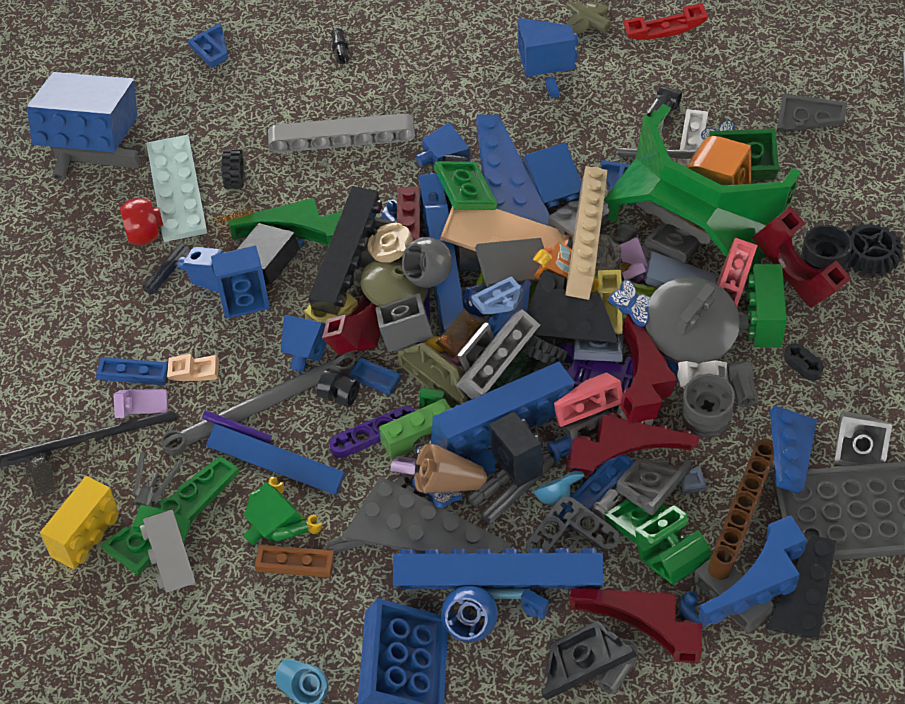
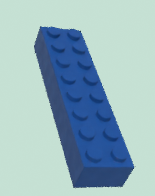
M567 548L555 549V553H545V549H529V553H519V549H503V553H493V549H477V554H468L467 549H451V554H442L440 549H426L425 554H417L414 549H400L399 554H393V586L396 589H456L466 585L479 586L483 589H577L579 587L601 589L603 586V553H597L595 548L581 549V553H571V549Z

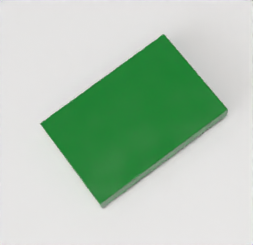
M435 162L434 170L454 210H496L497 202L476 162Z

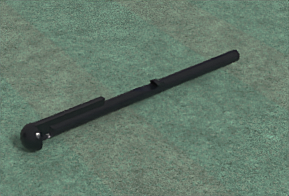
M175 410L1 453L0 468L53 455L52 450L76 445L88 439L95 438V441H98L104 437L176 420Z

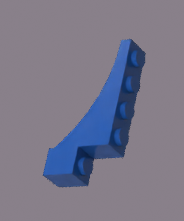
M791 515L768 524L767 541L754 565L736 584L718 597L700 605L699 619L703 626L711 623L718 624L727 616L734 613L742 614L753 605L758 603L760 605L765 604L779 594L786 595L795 590L800 574L791 560L799 558L804 553L807 539Z

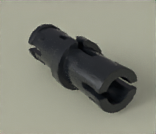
M335 28L331 32L333 39L332 49L335 51L337 63L343 65L346 64L345 58L347 62L349 61L347 52L348 42L345 41L344 31L340 28Z

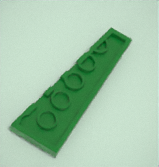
M219 456L196 473L190 480L177 488V492L169 498L164 497L160 500L155 508L166 511L173 510L175 514L185 517L192 522L240 473L239 468L222 456ZM133 524L130 527L125 526L101 545L104 552L137 576L151 564L148 550L152 549L150 540H144L142 532L134 531Z

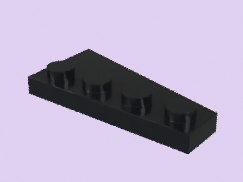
M810 536L804 553L795 567L800 574L797 587L789 594H782L766 627L767 630L819 640L837 540Z

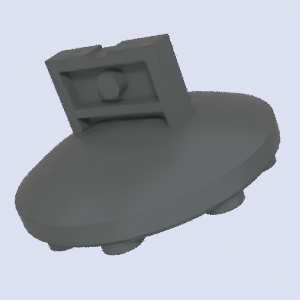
M683 277L663 284L652 294L649 300V309H646L649 312L648 322L644 325L646 332L660 354L675 363L688 361L700 364L717 361L732 348L739 332V313L733 299L720 286L702 278Z

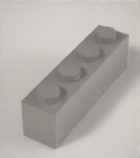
M523 309L513 314L456 385L471 399L486 394L540 324Z

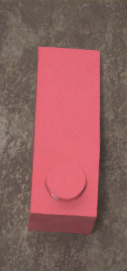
M734 238L716 285L729 294L736 307L738 306L757 245L738 238Z
M607 372L585 380L554 403L558 426L562 427L619 405L623 397L621 381Z

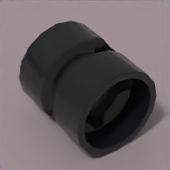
M327 368L319 379L317 396L328 401L335 399V403L349 408L358 396L360 380L347 374L342 377L341 372Z

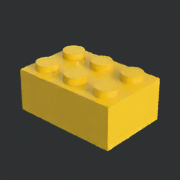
M85 476L40 531L51 558L74 570L79 564L85 562L92 547L100 543L104 532L109 526L115 524L118 519L119 511L110 487L88 476Z

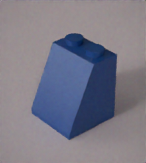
M523 18L517 19L518 50L526 77L575 69V61H578V53L575 46H578L577 33L573 34L571 25Z
M566 142L524 156L522 162L547 210L555 209L560 206L559 203L565 201L569 203L579 200L582 182Z

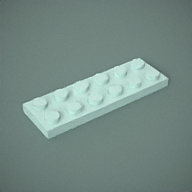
M183 135L147 142L157 207L160 209L164 225L161 227L164 242L207 234L189 136Z

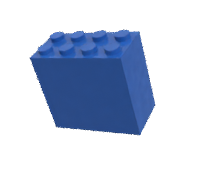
M53 72L27 105L32 145L115 152L138 116L134 79Z

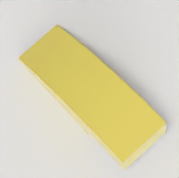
M598 270V280L601 282L598 293H600L615 334H622V312L608 300L614 291L620 289L621 270Z

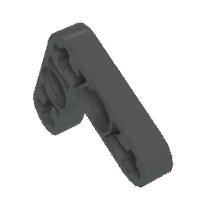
M563 497L558 500L529 538L525 551L529 553V549H533L531 544L537 545L542 537L537 535L541 533L545 539L552 541L548 544L545 540L541 549H545V553H549L568 526L604 551H611L617 547L619 534L616 529L574 498ZM569 503L572 505L571 510L573 513L567 512L562 520L566 521V523L563 524L559 518L552 515L555 513L559 517L563 509L561 505L566 506ZM585 517L591 518L594 521V528L589 531L584 530L580 525V521ZM549 522H554L559 526V532L555 535H549L545 531V525ZM599 525L603 527L600 530L603 535L607 536L609 533L613 535V544L608 542L605 545L603 543L604 538L600 534H597L596 538L592 536L597 531Z

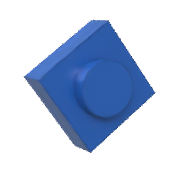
M526 588L521 595V608H523L527 615L531 617L537 616L543 620L549 612V600Z

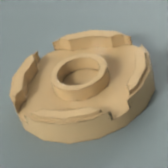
M389 223L377 229L378 233L374 236L372 234L367 246L370 255L376 261L392 262L403 256L405 249L412 243L413 239L407 227L400 223Z

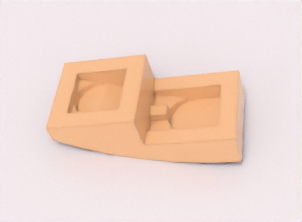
M191 354L169 358L167 373L169 380L200 381L218 379L219 359L216 355L194 359Z

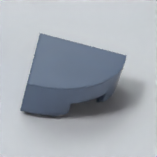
M700 466L691 469L684 477L681 486L682 495L706 490L707 486Z

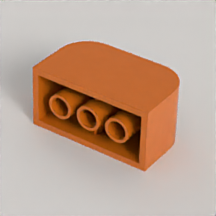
M718 136L707 137L692 156L687 168L721 185L751 184V145Z

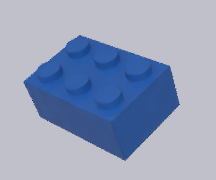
M256 246L211 256L225 319L270 309L262 266Z

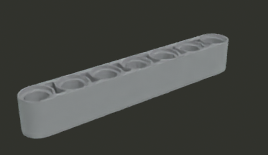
M393 114L278 124L268 129V148L273 153L406 142L415 138L414 119L409 114Z

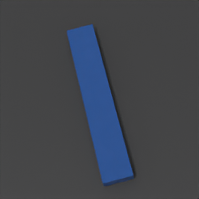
M217 424L214 425L206 444L208 448L336 496L346 475L341 470Z

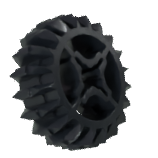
M871 221L868 225L861 222L859 227L853 225L851 230H847L853 243L847 268L854 267V274L861 271L863 277L866 273H870L872 278L876 273L882 277L885 272L890 274L893 269L898 267L903 255V244H901V237L896 236V231H889V226L883 228L880 223L873 225Z

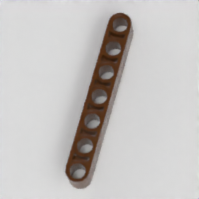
M764 439L756 442L708 565V572L715 579L724 580L732 572L774 460L773 442Z

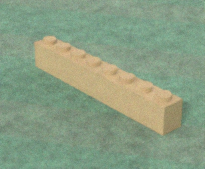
M585 166L565 294L566 296L587 300L590 297L595 274L608 171L599 167Z

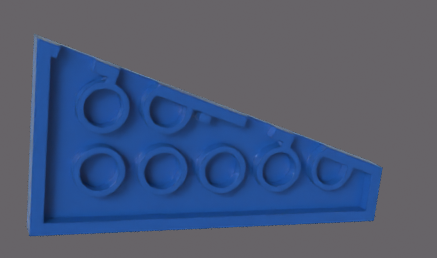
M477 114L476 124L482 175L497 202L496 209L549 226L548 218L550 215L500 116Z

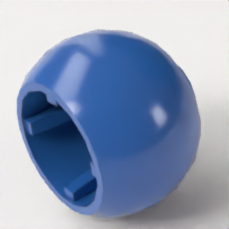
M474 585L460 586L451 591L445 598L441 609V619L446 631L452 637L462 642L472 643L484 639L493 631L498 619V609L492 595L482 587ZM459 602V604L462 605L460 606L459 610L455 612V603ZM466 606L475 607L478 612L477 615H470L466 610ZM482 616H485V623L480 626L479 620Z

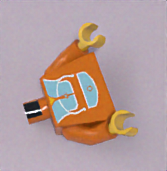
M567 240L563 244L558 242L554 247L548 246L540 249L533 258L534 261L541 264L534 278L540 280L543 270H546L568 280L573 241ZM595 278L593 280L591 291L597 293L601 285L599 280Z

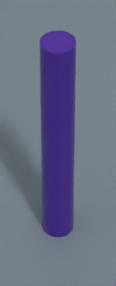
M207 410L202 415L203 420L269 444L272 439V435Z

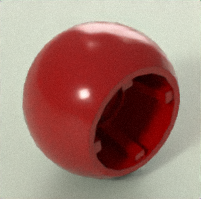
M141 197L132 198L121 205V216L130 244L138 246L147 245L154 242L160 236L158 227L164 225L159 207L153 208L151 200Z

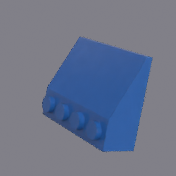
M379 598L372 603L365 611L358 704H444L448 632L443 626L441 615Z

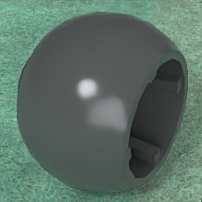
M431 237L416 239L404 251L402 258L404 274L409 281L419 287L430 288L438 286L447 279L451 272V253L447 246L438 239Z

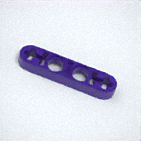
M402 406L333 436L329 443L332 455L337 458H344L381 442L380 430L378 429L381 424H387L393 421V419L396 420L403 415L412 413L415 409L410 406ZM360 433L369 435V438L364 441L357 440L356 437ZM349 438H352L353 445H351V441H349ZM341 443L345 448L341 449L339 446L337 447V444Z

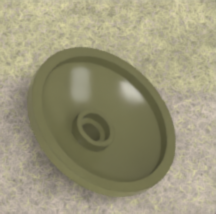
M397 259L392 262L372 261L363 269L360 277L362 291L377 306H382L420 293L424 303L428 294V288L419 287L408 280L403 271L402 260Z

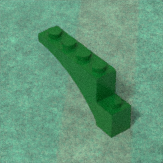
M314 198L228 219L232 240L248 237L258 223L289 230L294 232L296 237L329 246L342 211L320 217Z

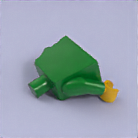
M271 477L269 483L265 482L263 486L250 493L244 517L252 526L243 537L252 545H255L262 536L275 543L307 533L308 531L316 534L321 531L322 523L313 524L318 519L314 514L308 517V522L303 521L305 517L282 495L284 483L278 484L277 478Z

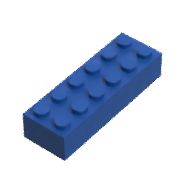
M556 362L435 415L432 420L431 444H436L463 458L473 453L478 454L491 446L489 424L513 412L520 419H525L529 428L536 425L540 426L547 420L556 417L554 403L573 390L574 381L561 363Z

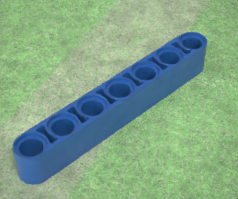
M447 204L425 205L423 216L426 237L440 240L449 216ZM440 240L447 246L452 256V268L449 276L444 282L434 287L441 337L448 336L450 342L467 341V325L454 244Z

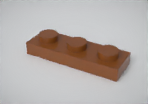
M259 545L255 570L256 572L331 578L335 555L334 551Z

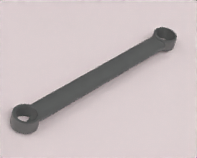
M352 352L335 353L332 360L232 406L217 415L235 422L242 421L318 385L322 373L327 368L341 372L342 375L349 374L356 364L355 356ZM346 358L353 361L349 366H338ZM203 420L181 431L171 430L166 432L161 438L163 451L170 456L180 455L187 446L210 436L215 424ZM179 438L182 440L181 444L175 448L166 447L174 439Z

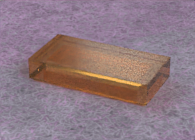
M464 309L435 343L449 356L454 358L481 324Z

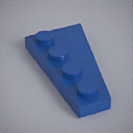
M774 406L770 410L776 485L779 488L799 494L805 486L817 419Z

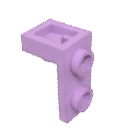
M634 238L618 246L626 271L622 272L624 280L642 284L646 280L648 261L640 240Z
M166 389L119 390L114 393L115 418H124L129 414L168 412Z

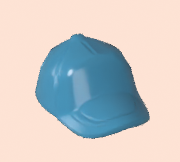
M573 471L561 478L537 487L533 492L539 501L554 507L561 498L570 497L571 484L585 475L581 471Z
M285 659L279 664L276 671L275 681L277 686L298 704H319L328 693V679L323 671L314 665Z

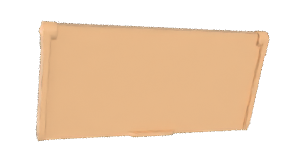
M452 206L440 240L476 251L475 247L479 243L541 238L544 248L548 246L554 247L558 242L563 244L571 236L569 233L562 235L556 228L498 209L454 210Z

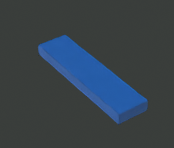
M621 455L603 463L570 497L592 512L593 504L599 502L609 489L617 487V481L634 461L626 455ZM569 503L566 506L561 505L563 509L559 517L554 513V516L559 518L563 524L566 523V521L562 520L567 512L573 513L571 510L572 505Z

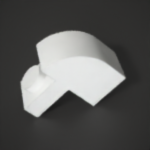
M715 360L700 364L688 361L678 363L679 370L677 376L680 387H684V389L690 379L700 374L710 373L719 375L729 382L727 362Z

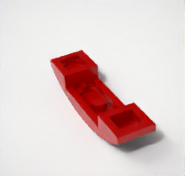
M703 3L683 7V13L646 22L642 16L624 20L623 25L628 38L650 40L687 32L707 21L708 16Z

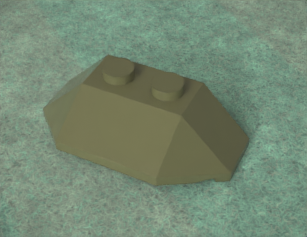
M425 343L416 344L398 351L399 365L428 389L445 391V400L452 408L469 401V396L456 385L464 376L465 371L462 367H457L452 363L446 354H441L435 348Z

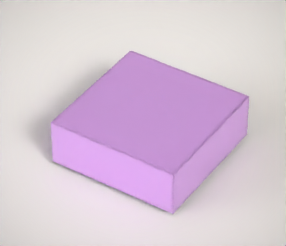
M396 456L391 462L390 471L415 475L420 465H416L417 459Z

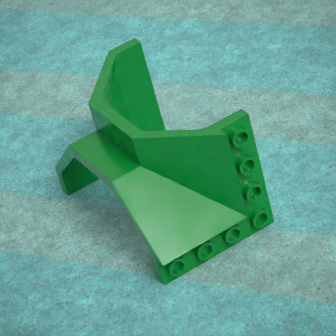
M662 104L658 111L654 110L650 117L644 114L636 158L604 198V202L608 204L609 220L617 222L619 211L624 204L651 201L702 227L727 258L734 238L757 245L751 237L790 207L800 171L792 168L786 178L780 182L727 186L718 184L673 161L669 157L661 139L664 118L670 112L671 107ZM758 245L749 273L753 272V265L759 264L765 255Z

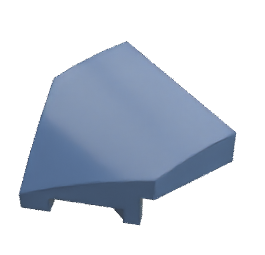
M511 276L472 295L471 299L474 306L482 314H495L514 310L523 297L524 292L521 285Z

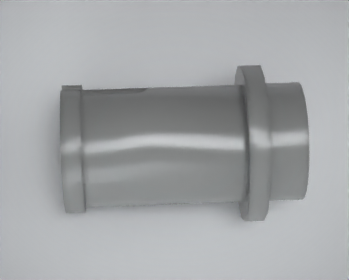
M609 489L599 502L593 504L592 512L604 520V513L613 509L621 501V496L619 495L615 498L619 493L614 489Z

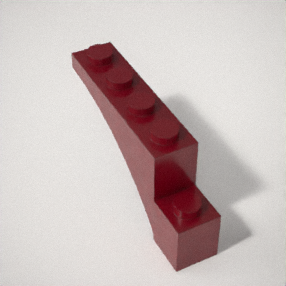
M364 294L350 313L327 319L322 339L337 354L354 350L359 352L378 347L381 331L376 307L379 306L371 302Z
M627 314L622 326V335L627 342L632 357L633 381L631 387L625 389L620 407L628 421L635 423L656 419L662 405L661 398L671 397L677 379L644 329V326H638L632 320L630 314Z
M608 413L599 420L596 442H593V439L590 437L579 436L578 438L575 437L570 443L565 471H581L585 476H590L596 467L613 458L645 449L672 448L693 451L699 444L700 436H695L693 432L688 430H669L668 426L662 424L652 426L645 424V421L630 423L628 420L622 419L621 415Z
M587 587L571 588V610L593 612L625 622L659 643L673 656V662L700 663L702 654V623H695L689 620L675 622V594H669L665 591L649 593L640 590L616 591L611 588L604 590H592Z

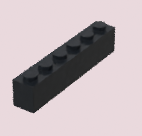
M352 186L308 297L312 310L338 315L340 308L345 306L347 290L352 287L354 282L353 274L355 269H359L361 264V253L367 249L368 235L370 232H373L376 214H380L382 209V201L379 198L378 191Z

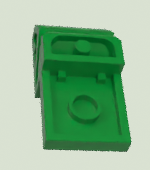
M627 499L609 510V512L604 513L605 522L637 544L639 560L672 585L698 569L711 558L710 547L699 530L686 536L681 535L680 529L688 524L689 517L675 505L668 508L662 504L654 515H651Z

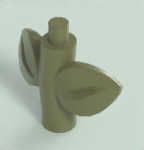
M571 0L567 3L566 7L573 14L568 20L567 25H571L573 34L583 33L589 27L604 34L610 29L612 21L603 17L608 11L606 4L590 1L583 5L579 1L575 3Z

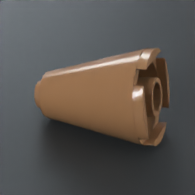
M426 444L421 449L416 465H420V470L414 476L417 491L423 493L479 490L481 486H484L487 478L486 472H484V468L481 465L436 444Z

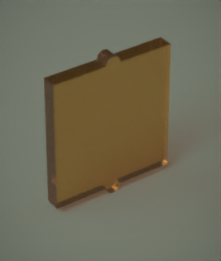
M244 208L213 216L212 220L219 223L253 214L254 212L253 209Z

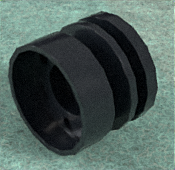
M833 225L812 227L806 232L800 258L807 265L815 269H824L837 261L847 272L853 247L852 238L846 231Z

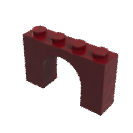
M790 206L751 238L773 264H782L783 277L808 307L812 308L837 292L851 277L837 261L824 269H815L807 265L798 256L792 244V236L806 223Z

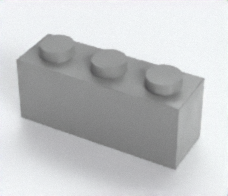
M173 510L143 519L144 524L140 525L144 540L149 539L152 549L148 550L152 565L156 563L158 565L160 573L155 574L159 589L165 588L167 593L196 583Z

